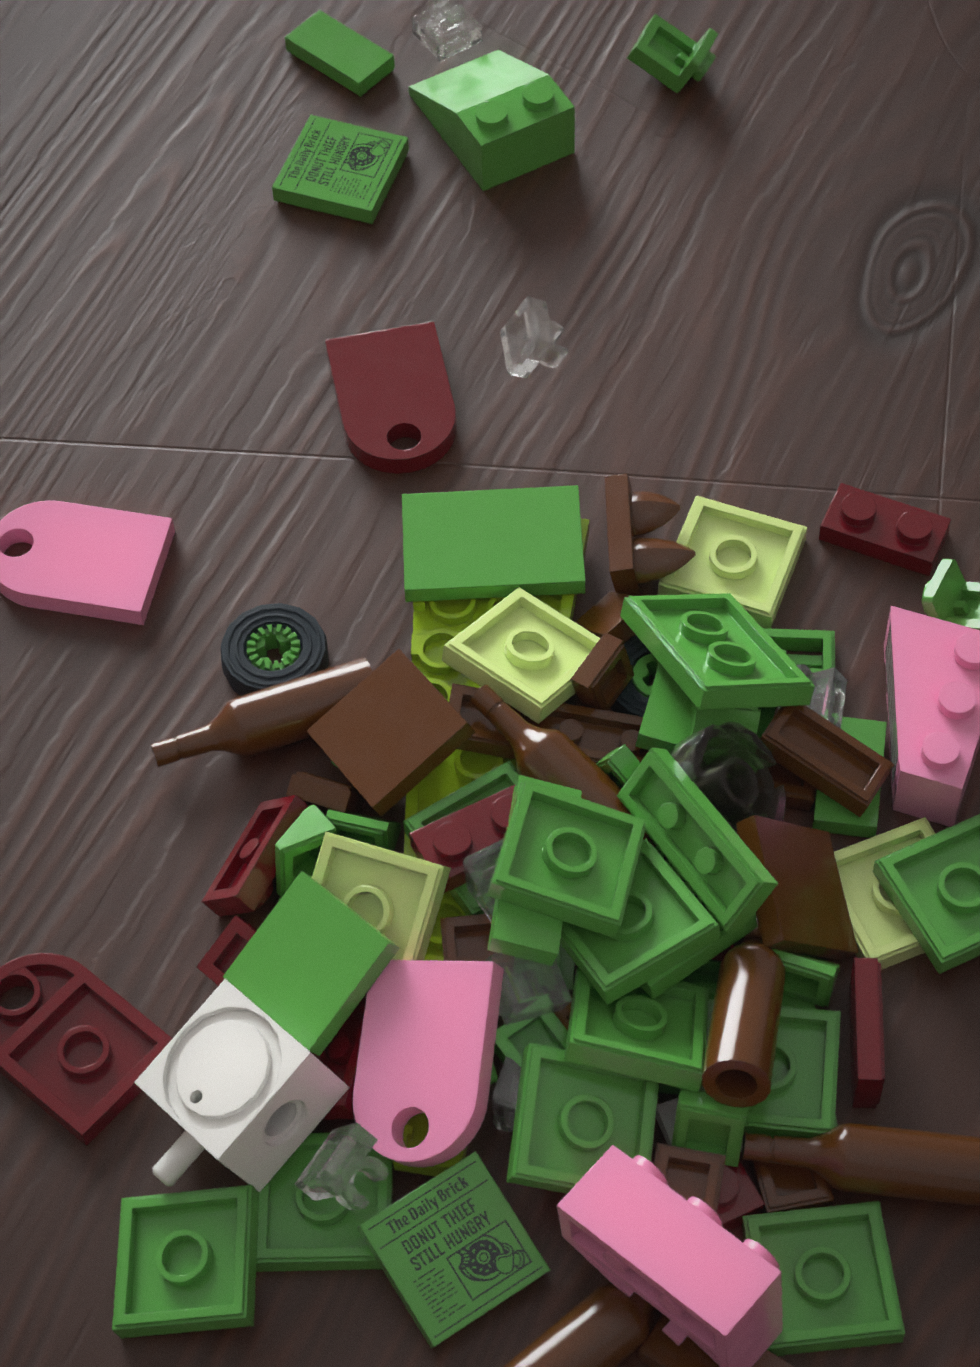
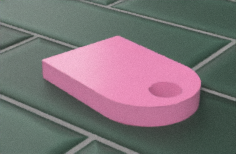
M38 501L21 506L0 520V592L9 600L26 607L144 625L175 534L173 520L168 517L63 501ZM16 543H29L33 545L30 551L22 556L10 557L4 554L8 547Z
M391 960L368 990L353 1090V1112L357 1127L364 1140L379 1154L409 1167H430L446 1162L458 1155L476 1136L487 1110L504 968L494 961ZM425 1113L429 1121V1130L426 1138L418 1146L407 1148L403 1141V1130L406 1123L413 1116Z

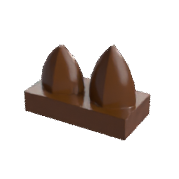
M628 473L604 476L609 572L614 589L618 593L642 596V583L658 580L676 572L696 556V553L689 547L675 541L661 538H639V535L653 532L668 523L681 509L678 503L664 495L650 491L633 492Z

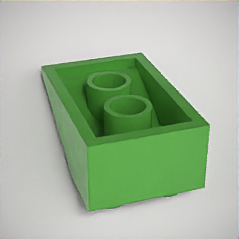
M500 50L408 86L411 98L483 191L575 153V106L549 74Z

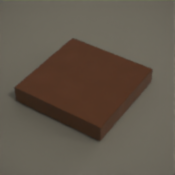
M399 648L306 730L381 817L475 733L468 722Z
M757 815L737 822L738 836L778 882L777 886L756 912L763 945L771 949L835 960H843L858 954L829 832Z

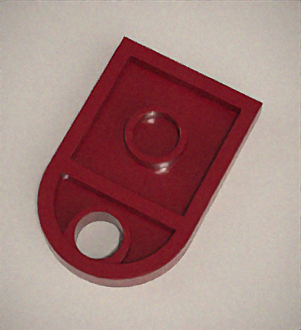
M434 321L325 340L326 353L345 441L351 453L361 463L381 472L395 474L411 473L433 465L449 451L456 437V410ZM404 437L413 438L419 442L415 447L408 450H399L391 446L392 442Z
M34 953L15 958L0 967V1001L3 995L14 987H28L34 991L31 1001L20 1009L9 1010L0 1006V1073L87 1146L142 1091L134 1082L173 1038L79 962L55 953Z

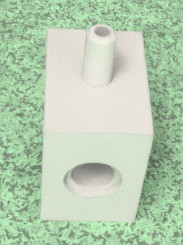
M226 979L223 980L134 1082L185 1129L182 1135L152 1168L153 1174L166 1186H173L202 1151L206 1149L219 1162L249 1185H253L259 1192L350 1088Z

